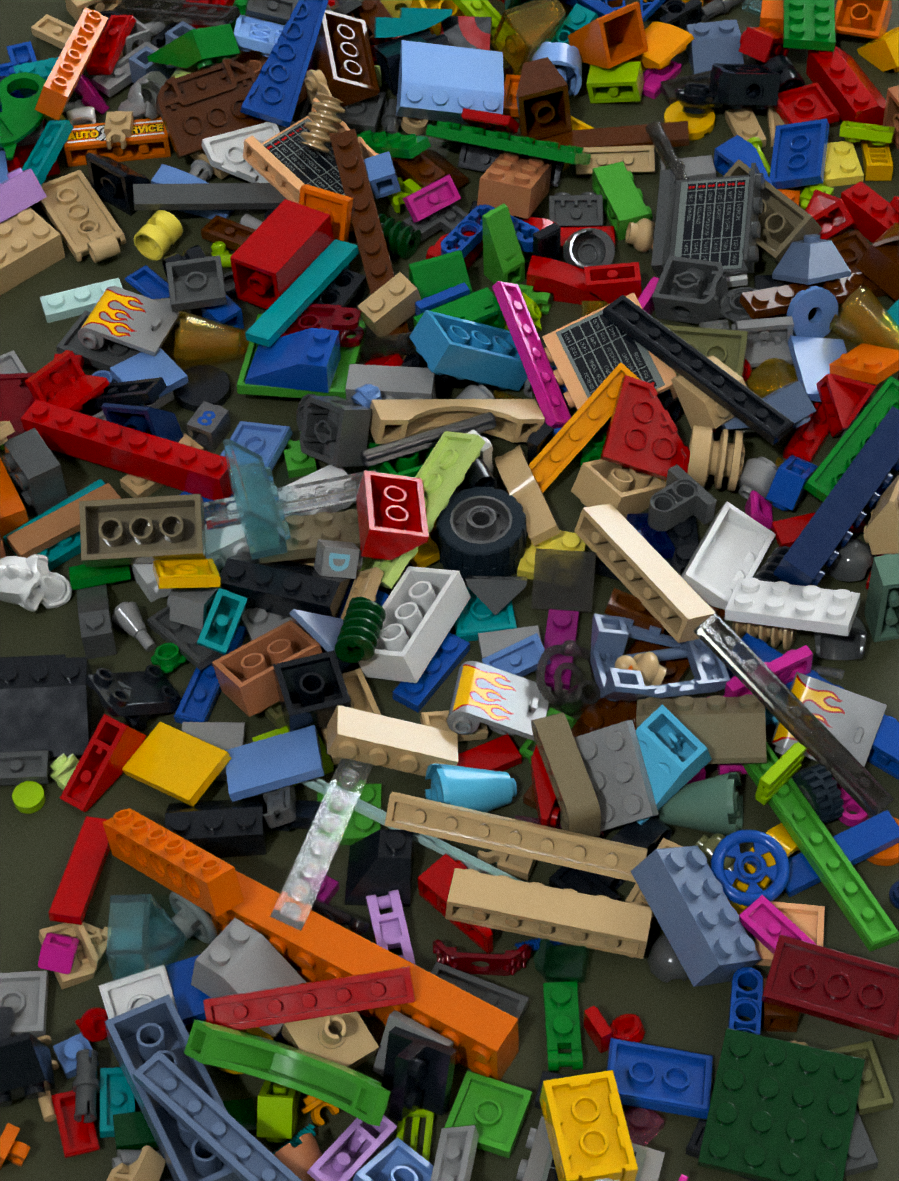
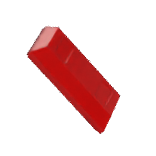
M73 1090L51 1095L65 1158L100 1150L94 1122L83 1123L84 1115L81 1122L74 1120L76 1093Z

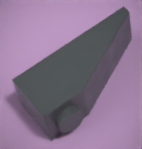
M107 584L77 590L79 624L86 657L93 659L116 655Z

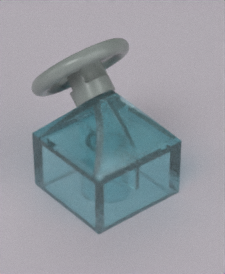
M173 891L169 895V902L175 913V916L172 918L168 916L151 894L111 895L106 955L113 980L164 964L167 972L166 965L176 961L185 945V941L192 935L206 944H211L218 936L213 921L205 910Z

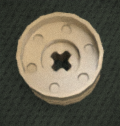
M693 425L689 445L690 458L687 474L702 487H705L708 476L713 475L715 489H720L723 477H728L727 490L735 491L744 464L743 431L735 430L733 443H728V429H723L719 441H713L712 427Z

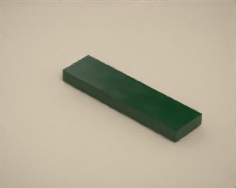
M252 1098L223 1101L228 1114L251 1135H256L257 1128ZM141 1111L113 1115L116 1152L117 1149L138 1150L144 1146L158 1147Z

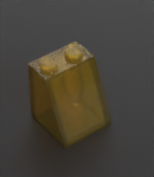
M533 0L504 11L491 44L496 51L503 52V58L512 66L513 75H521L523 63L532 61V57L543 42H550L560 28L566 11L558 0Z

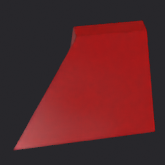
M815 189L805 211L821 226L822 230L818 234L820 239L827 240L845 233L855 222L843 200Z
M832 373L826 374L816 384L832 437H837L849 427L876 388L875 385Z

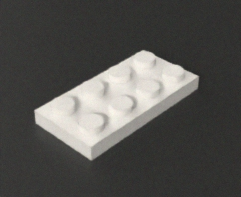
M752 577L739 578L725 608V620L848 636L860 605V593L850 592L846 589H823L815 585H792L783 581H760Z

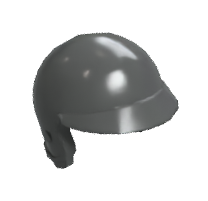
M585 228L574 232L568 237L563 246L565 262L581 269L588 266L610 265L615 255L614 243L606 232L595 228Z
M855 616L848 636L814 632L816 655L818 658L826 660H859L863 658L867 631L858 616Z

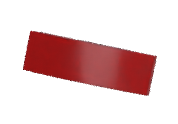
M531 256L527 271V285L534 286V291L553 293V301L601 308L608 305L607 302L586 290L584 269L551 258Z

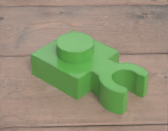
M289 439L286 449L283 450L288 477L306 476L317 471L315 458L302 453L299 440L292 441Z

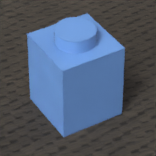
M389 151L364 159L369 182L376 199L401 192L396 169Z

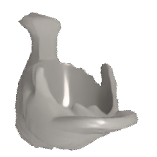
M152 71L138 79L131 86L128 99L121 102L118 111H133L134 120L146 118L153 120L159 117L160 114H157L156 98L167 80L166 76L160 71Z

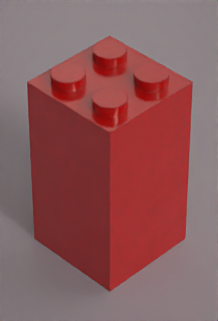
M284 199L230 257L237 298L268 309L334 241L331 216Z

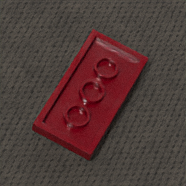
M779 934L761 1001L893 1040L898 1039L899 968Z

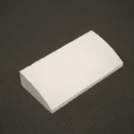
M726 501L715 515L681 577L708 605L725 610L738 579L753 578L776 534Z

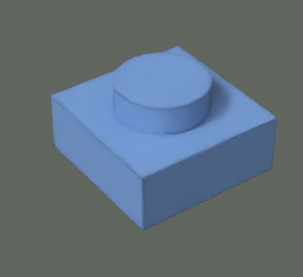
M81 1033L53 1046L55 1055L67 1079L76 1076V1053L80 1050L89 1049V1057H91V1051L93 1050L89 1041Z

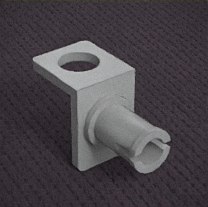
M135 18V25L130 35L126 37L125 55L132 51L134 42L139 46L146 41L151 43V38L157 36L166 27L163 20L158 18L149 23L142 24Z

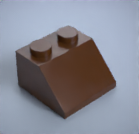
M426 149L412 159L397 157L392 159L397 177H401L403 182L410 178L421 188L449 174L457 189L469 182L468 177L433 150Z

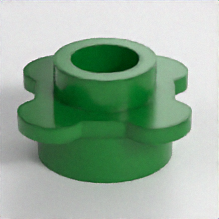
M174 643L161 644L156 648L155 654L151 657L152 664L160 666L164 673L173 671L180 663L187 661L180 654L179 647Z

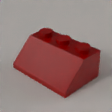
M364 470L356 496L361 556L393 560L428 542L429 534L422 478Z

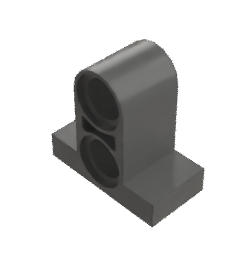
M676 464L668 469L666 487L655 493L650 499L647 518L648 525L656 531H667L692 515L705 525L714 518L717 500Z

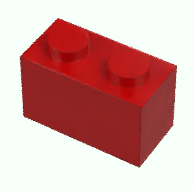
M747 27L740 37L741 45L739 52L764 63L775 56L783 55L787 57L790 49L783 48V34L768 27Z

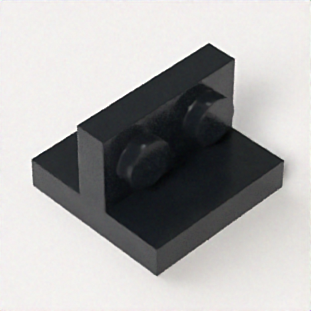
M396 1026L389 1031L382 1087L391 1091L390 1118L401 1122L412 1111H416L418 1107L441 1116L448 1111L457 1049Z

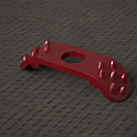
M439 939L432 943L433 953L437 956V962L467 974L513 976L526 967L532 951L531 946L524 944L517 950H506L504 955L457 952L456 947H446ZM482 961L488 963L489 966L478 967L472 963Z

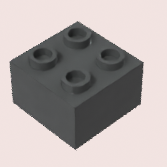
M35 428L15 436L4 443L6 452L2 456L8 470L11 471L9 476L16 490L19 489L21 491L20 496L27 509L32 508L38 516L68 498L61 465Z

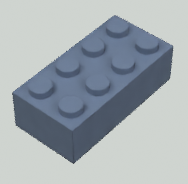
M698 845L655 849L631 870L634 879L693 987L732 981L733 975L738 969L753 967L761 960L755 949L754 941L746 933L739 920L737 911L728 901L723 892L722 884L714 876L707 863L705 854L699 849Z

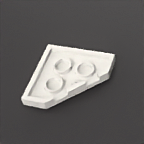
M265 122L202 139L201 146L212 167L251 183H269L243 159L244 140L253 135L260 143H263L280 133L277 124Z

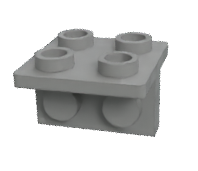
M792 316L741 320L731 325V330L748 331L745 359L749 361L751 368L793 364L788 346L790 335L793 336L794 322Z

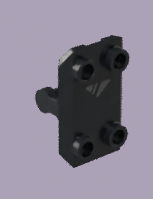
M148 665L145 671L112 673L108 669L99 668L95 674H89L86 677L87 685L91 690H95L101 699L100 703L113 717L123 716L128 723L127 726L141 733L147 728V721L151 715L176 712L182 699L178 691L163 674V671L154 665Z

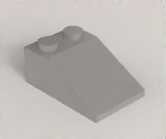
M234 918L195 960L191 981L192 986L211 998L307 983L261 933L237 918ZM284 1023L258 1028L275 1038L282 1030Z

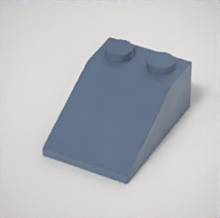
M799 380L788 383L762 398L794 422L793 428H798L810 421L809 415L816 411ZM737 417L731 418L715 429L716 432H721L723 429H728V431L752 430Z

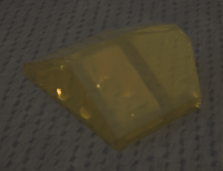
M771 358L765 360L751 372V376L747 380V387L760 398H764L782 386L798 381L792 365L783 359Z

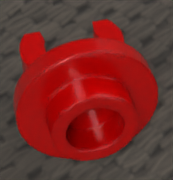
M101 1007L90 1008L82 1015L81 1019L75 1021L82 1036L87 1040L98 1042L107 1037L105 1021L109 1019L105 1009Z

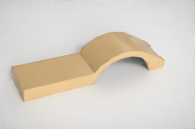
M521 446L515 447V449L502 456L495 457L497 469L509 494L515 497L516 501L523 507V512L526 515V531L533 545L535 546L561 533L545 497L528 466Z

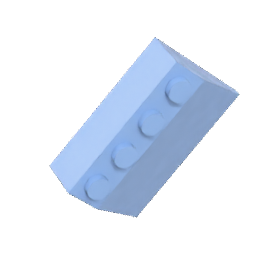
M406 40L401 41L396 116L468 124L461 117L463 108L503 115V52Z

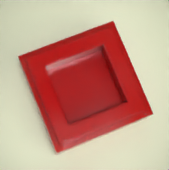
M592 1006L584 1010V1028L601 1054L609 1048L612 1030L598 1008Z

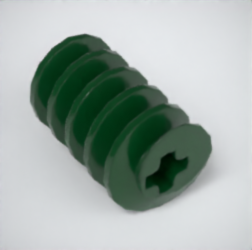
M379 214L388 251L395 256L399 255L403 259L412 257L420 245V229L414 232L412 225L405 226L402 221L396 223L394 218L390 217L387 219L385 214Z
M355 597L350 600L335 644V653L340 660L347 663H358L372 658L377 646V640L380 637L383 622L386 618V612L382 606L365 597Z

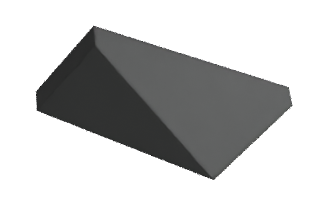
M467 575L466 586L496 616L527 586V577Z

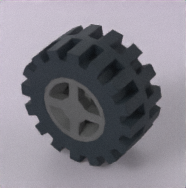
M816 764L792 776V779L823 824L842 817L844 812L842 805H844V802L840 797L842 795L841 791L836 786V780L832 779L831 772L827 771L824 765Z

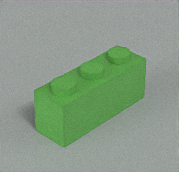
M623 161L593 168L592 189L597 195H603V210L611 226H614V232L618 240L625 239L629 222L637 223L642 218L652 221L651 208L643 202L642 191L640 188H636L633 174L631 171H627Z

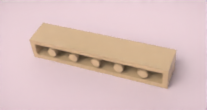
M611 503L584 507L574 532L626 588L642 602V605L663 625L667 632L678 643L707 637L716 615L714 610Z
M455 868L447 899L445 919L643 959L652 910L650 907L638 902L628 903L613 900L604 895L593 896L578 893L573 889L548 887L539 882L528 883L514 880L504 875L494 876L479 873L474 869L464 870Z

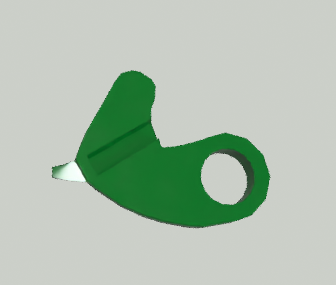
M28 72L15 73L2 79L0 82V105L2 108V112H0V149L5 150L8 161H13L17 143L31 134L46 116L35 110L46 82L38 74ZM22 88L32 89L37 92L28 98H16L10 95L13 91Z

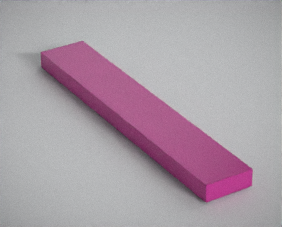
M497 281L492 286L540 410L545 417V422L554 429L563 427L571 418V415L519 285Z

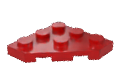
M627 375L622 378L600 459L667 480L668 469L676 464L686 473L688 472L690 451L687 446H684L677 433L678 429L658 399V393L653 384Z

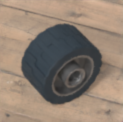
M478 486L463 489L449 498L447 507L437 517V545L440 553V563L443 564L445 570L459 571L464 583H466L467 575L511 576L517 572L520 559L523 558L526 548V515L523 512L522 505L516 501L515 497L493 487Z

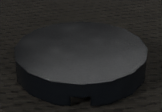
M197 365L184 371L188 375L189 383L174 390L178 403L184 409L196 412L203 401L220 406L225 404L230 397V381L227 374L218 367Z

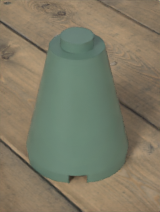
M729 772L685 784L658 810L659 815H656V817H660V820L668 825L714 834L721 833L724 836L743 830V795H739L735 787L742 786L739 773Z

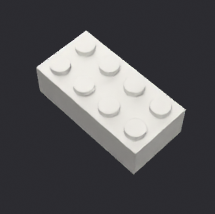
M408 566L382 606L386 612V618L380 631V637L377 640L374 655L366 661L358 662L365 677L410 683L418 682L471 598L459 571Z

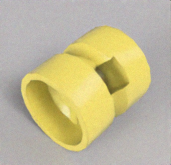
M158 210L135 234L133 238L134 244L138 251L148 259L160 260L168 252L170 246L174 245L182 236L183 227L173 214L165 210Z

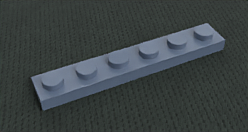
M161 1051L155 1053L133 1072L134 1080L242 1181H302Z

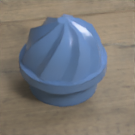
M365 384L360 388L357 387L355 389L356 393L351 397L354 403L370 408L372 400H382L379 388L372 384Z

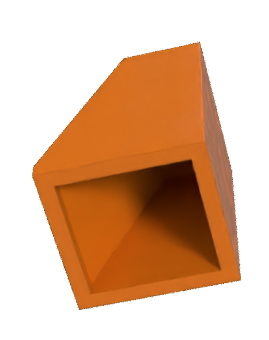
M637 1L597 18L568 35L570 46H575L579 49L583 63L610 69L648 51L640 4Z

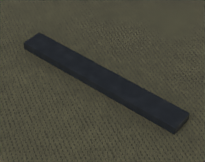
M621 295L603 309V317L772 445L793 429L794 422L626 296Z

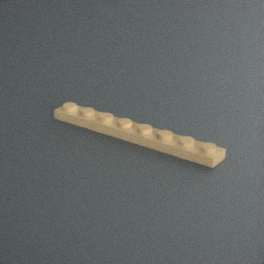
M397 792L390 794L384 825L635 883L637 882L631 870L642 862L648 853L647 848Z

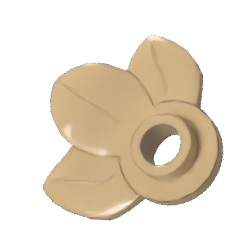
M311 69L306 72L304 82L311 104L314 98L318 99L316 97L317 92L332 96L327 86V80L321 70Z

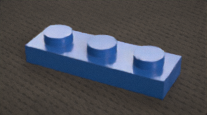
M449 632L418 682L401 681L392 692L393 699L419 713L470 651V643Z

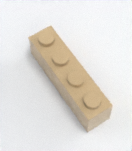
M337 705L327 724V754L426 777V770L430 764L440 763L455 766L458 764V734Z

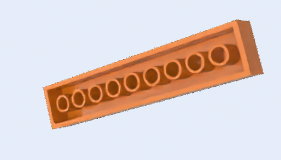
M236 871L244 902L218 917L211 914L218 935L234 918H237L261 933L306 982L410 966L415 1002L358 1012L365 1017L373 1016L382 1021L386 1026L389 1014L396 1010L453 1041L452 1048L457 1049L455 1064L460 1063L474 1073L498 1081L501 1080L519 1052L518 1019Z

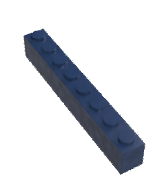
M891 407L785 554L773 573L779 579L792 585L817 586L825 575V572L821 570L822 567L826 565L830 568L839 555V552L835 550L836 547L839 545L844 548L853 535V532L849 530L851 526L858 528L867 515L863 511L865 506L871 509L881 495L876 492L877 489L885 490L894 475L889 473L891 469L899 470V410L897 408Z

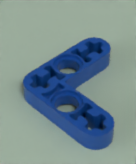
M490 205L475 207L442 240L441 255L461 250L463 258H465L483 239L482 215L495 209V207ZM510 215L521 250L533 252V234L539 231V229ZM472 231L475 234L473 236H464L462 233Z

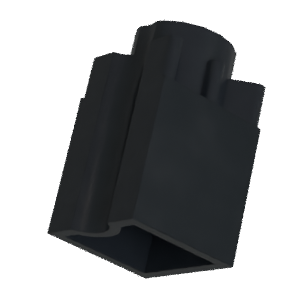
M429 29L373 46L377 65H380L382 85L388 86L394 96L397 95L402 40L451 46L445 34L436 36L431 34Z

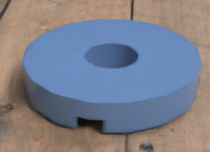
M810 286L809 289L801 290L795 295L787 310V316H792L794 322L793 335L823 338L829 334L835 326L838 317V303L836 297L829 290L819 286ZM816 307L815 316L809 320V312Z

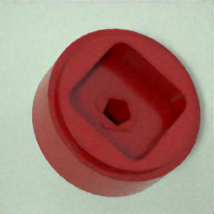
M634 1014L621 1015L610 1024L612 1038L639 1043L645 1035V1028L640 1018Z

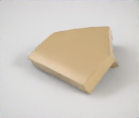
M85 922L82 925L61 923L40 929L38 938L42 944L46 934L50 932L80 940L71 972L69 974L54 972L61 989H65L94 978L114 935V930L106 926L104 929H100Z

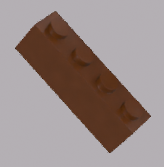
M325 10L312 52L314 69L323 72L332 97L341 100L343 103H340V106L342 107L378 95L379 86L365 20Z

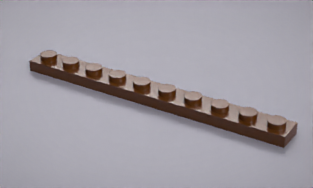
M351 129L330 136L345 196L353 198L351 220L372 295L392 279L395 274L356 130ZM407 320L383 338L387 356L394 354L403 355L408 350L415 351L413 342L409 338L411 333Z

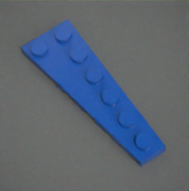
M328 0L298 1L278 41L264 63L259 76L247 94L240 110L241 113L287 128L290 127Z

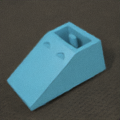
M663 704L635 730L658 810L712 760L708 748ZM649 818L636 822L642 826Z

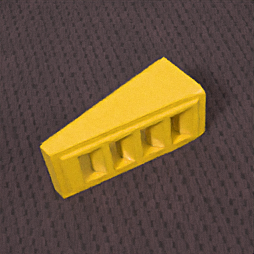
M862 141L861 149L865 181H891L893 161L889 144L878 146L871 144V141Z

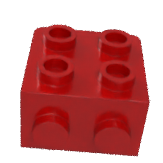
M70 350L64 351L25 380L35 400L79 412L83 408V404L88 400L100 396L104 392L103 389L110 384L105 377L86 375L73 351Z

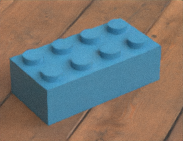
M425 310L409 336L416 346V351L427 362L428 369L437 375L446 374L459 380L467 379L478 384H489L502 390L511 389L519 391L528 378L509 330Z

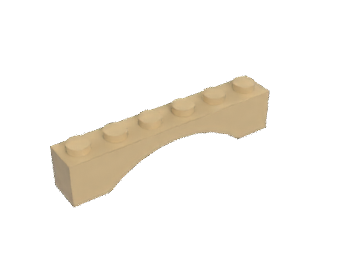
M385 399L371 401L370 409H372L369 430L376 444H385L491 412L496 419V427L483 433L514 443L527 442L530 434L537 432L544 424L545 417L535 399Z

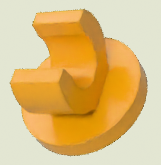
M307 1095L302 1099L306 1105L301 1111L303 1114L311 1111V1119L317 1126L325 1124L320 1116V1110L323 1107L328 1108L332 1115L339 1113L338 1107L313 1096Z

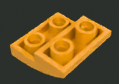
M652 22L645 29L648 51L631 60H641L645 68L663 69L670 64L672 58L686 50L687 45L694 37L677 26L663 22Z

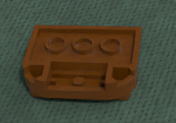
M224 59L220 64L178 78L173 76L166 80L156 98L157 114L161 115L178 159L204 151L201 146L202 139L269 122L240 112L247 94L257 79L251 67L248 68L242 63L232 61V59Z

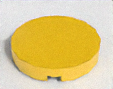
M679 101L672 103L666 108L664 123L688 121L689 141L704 138V134L708 132L710 134L714 129L715 113L711 107L706 108L705 114L685 113L682 111L683 106Z

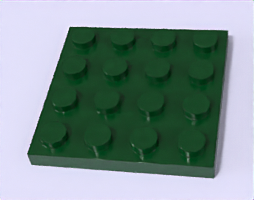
M726 1028L697 1166L761 1181H843L865 1059Z

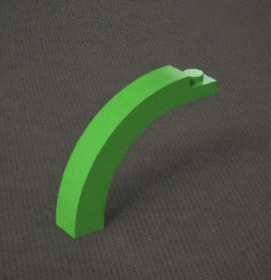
M194 1019L184 1054L202 1064L248 1074L308 1094L336 1106L370 1125L380 1126L384 1112L387 1109L391 1091L381 1087V1082L331 1060L254 1034Z

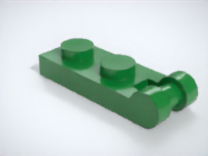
M577 981L543 983L548 1071H559V1067H572V1070H583ZM571 1049V1053H558V1050Z

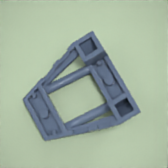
M601 614L593 615L590 663L601 698H606L610 701H637V699H646L648 697L665 698L711 693L725 689L726 682L730 680L718 644L701 639L678 643L672 636L660 634L661 628L652 625L647 630L634 626V620L629 618ZM628 637L672 647L647 652H653L659 662L688 658L694 679L645 686L641 671L615 668V662L617 658L623 656ZM639 653L626 654V655L631 656V657L633 658L636 654H639Z

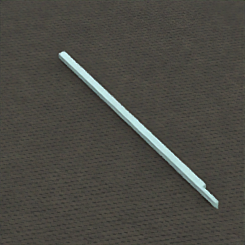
M314 778L300 782L385 825L387 812L326 781ZM388 827L392 830H401L393 827ZM413 832L414 841L442 855L446 853L454 861H461L469 869L494 876L504 875L511 879L522 881L437 837Z

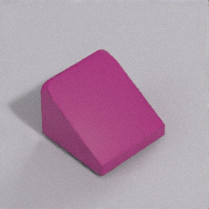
M47 933L41 946L38 967L40 969L69 974L73 967L80 940L60 934Z

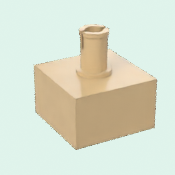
M357 1011L284 1023L281 1031L289 1046L331 1060L350 1069H354L374 1057L379 1049L377 1042Z

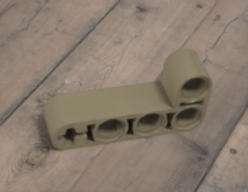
M562 712L531 720L532 732L560 806L562 830L593 837L600 836L601 812L599 802L565 714Z

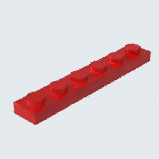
M407 966L204 999L203 1003L206 1022L236 1030H244L412 1003L416 999L411 968Z

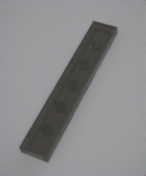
M123 0L114 9V11L120 12L123 15H133L136 19L172 23L184 21L187 24L201 26L231 24L241 15L239 8L236 6L174 0Z

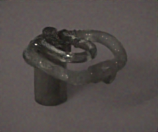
M573 640L564 641L562 645L557 644L548 647L541 654L536 671V683L542 697L568 716H575L595 704L600 699L601 694L590 663L591 651L584 647H579V645H576V641ZM560 653L563 656H581L587 659L591 668L592 681H583V674L575 664L570 662L562 663L554 671L555 696L548 690L545 683V671L551 656ZM564 669L571 670L576 676V685L570 690H562L561 673Z

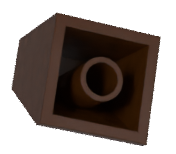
M548 57L523 63L516 94L521 136L532 137L534 140L572 131L568 84Z

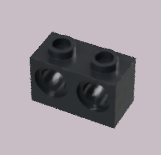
M344 268L311 304L342 305V307L358 309L357 306L368 296L366 276Z

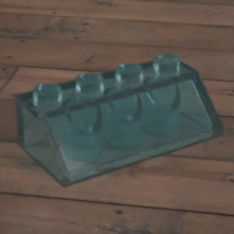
M230 439L223 440L230 486L251 559L287 553L286 540L291 539L288 522H282L285 520L282 503H277L279 502V495L276 484L271 485L274 484L271 467L264 466L261 455Z

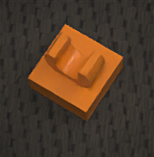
M7 1123L0 1137V1169L6 1158L13 1164L22 1166L31 1148L25 1143L15 1141L21 1128Z

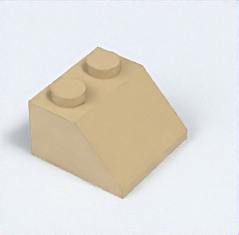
M714 355L707 357L746 386L741 376ZM680 374L671 379L691 429L693 425L716 429L735 417Z
M899 475L880 496L875 509L871 511L868 525L864 527V540L866 543H869L872 555L899 553Z

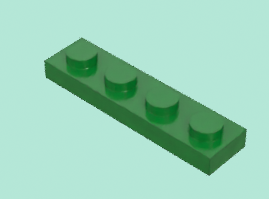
M367 130L357 135L363 138L366 144L376 153L382 154L389 151L391 157L412 159L431 147L428 137L416 136L415 134L402 135L401 133L390 134L385 131L378 133Z

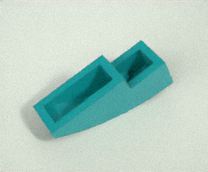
M400 8V18L375 17L374 38L397 37L425 30L451 16L452 9Z

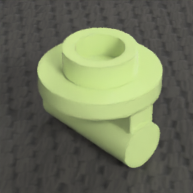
M64 753L61 754L50 765L53 769L50 776L62 790L65 789L79 762L73 753L68 757Z

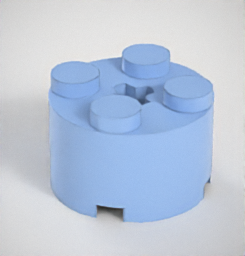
M543 42L534 53L532 61L548 57L568 84L569 97L571 95L574 97L582 85V58L579 54V49L561 42Z

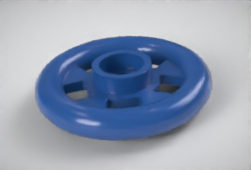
M746 829L727 835L718 843L711 858V870L716 879L722 884L723 892L727 899L742 906L749 907L761 895L770 902L775 900L784 891L789 880L790 865L785 850L777 840L761 831ZM753 843L754 852L741 853L739 844ZM770 852L776 864L767 867L761 855ZM725 857L735 858L733 871L724 869ZM747 864L754 866L755 873H747L744 870V866ZM767 876L773 883L763 891L757 883ZM735 879L749 885L746 892H742L732 886Z

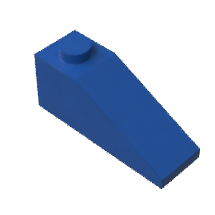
M736 135L715 148V170L723 176L739 159L749 168H751V163H756L759 172L764 174V179L772 185L757 149L750 142Z

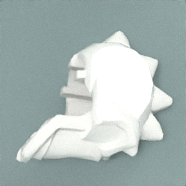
M33 554L28 558L8 556L0 559L1 601L17 604L28 611L35 612L39 607V603L48 609L58 608L70 600L72 595L71 583L63 575L49 571L47 556Z

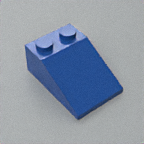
M309 328L279 337L271 347L258 344L245 383L329 393L341 358L339 331L325 328Z

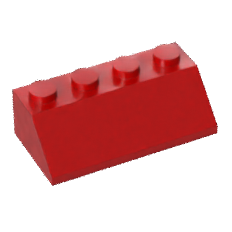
M835 46L834 52L808 50L806 74L813 83L818 82L839 112L840 120L842 122L845 120L883 125L886 100L853 57Z

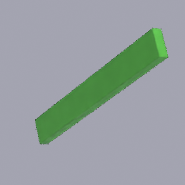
M767 742V763H741L757 787L760 778L779 760ZM791 778L768 801V804L869 952L897 942L899 940L898 930Z

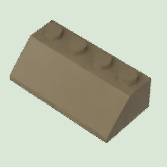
M747 694L741 697L714 695L709 698L681 696L673 699L655 697L637 699L636 729L663 704L708 748L712 759L708 764L767 763L765 696Z

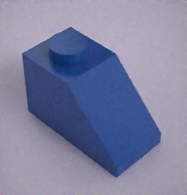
M791 455L778 467L766 499L772 501V505L778 509L785 511L790 509L793 511L806 492L803 487L818 466Z

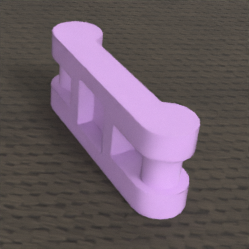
M398 889L388 891V895L376 897V894L366 896L368 913L376 944L388 951L401 947L402 955L399 956L415 964ZM392 909L391 913L380 915L379 910Z

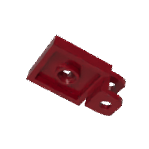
M310 304L280 337L309 328H325L339 331L340 347H356L361 344L364 335L363 328L358 326L362 316L361 311L356 308L342 307V305ZM346 317H353L350 320H346ZM349 335H355L353 338H347Z

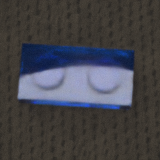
M648 513L627 515L626 520L663 558H673L676 548L666 531H656L650 528L647 522Z

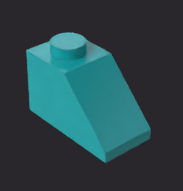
M218 588L197 644L226 655L244 614L248 598Z

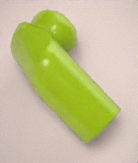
M222 241L213 243L211 255H220L222 267L232 268L230 260L232 254L226 249L225 243Z

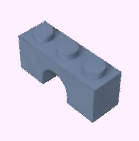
M184 21L180 22L165 33V45L196 28ZM148 46L128 58L133 83L152 71H160L168 80L177 69V66L149 62L147 56L155 51Z

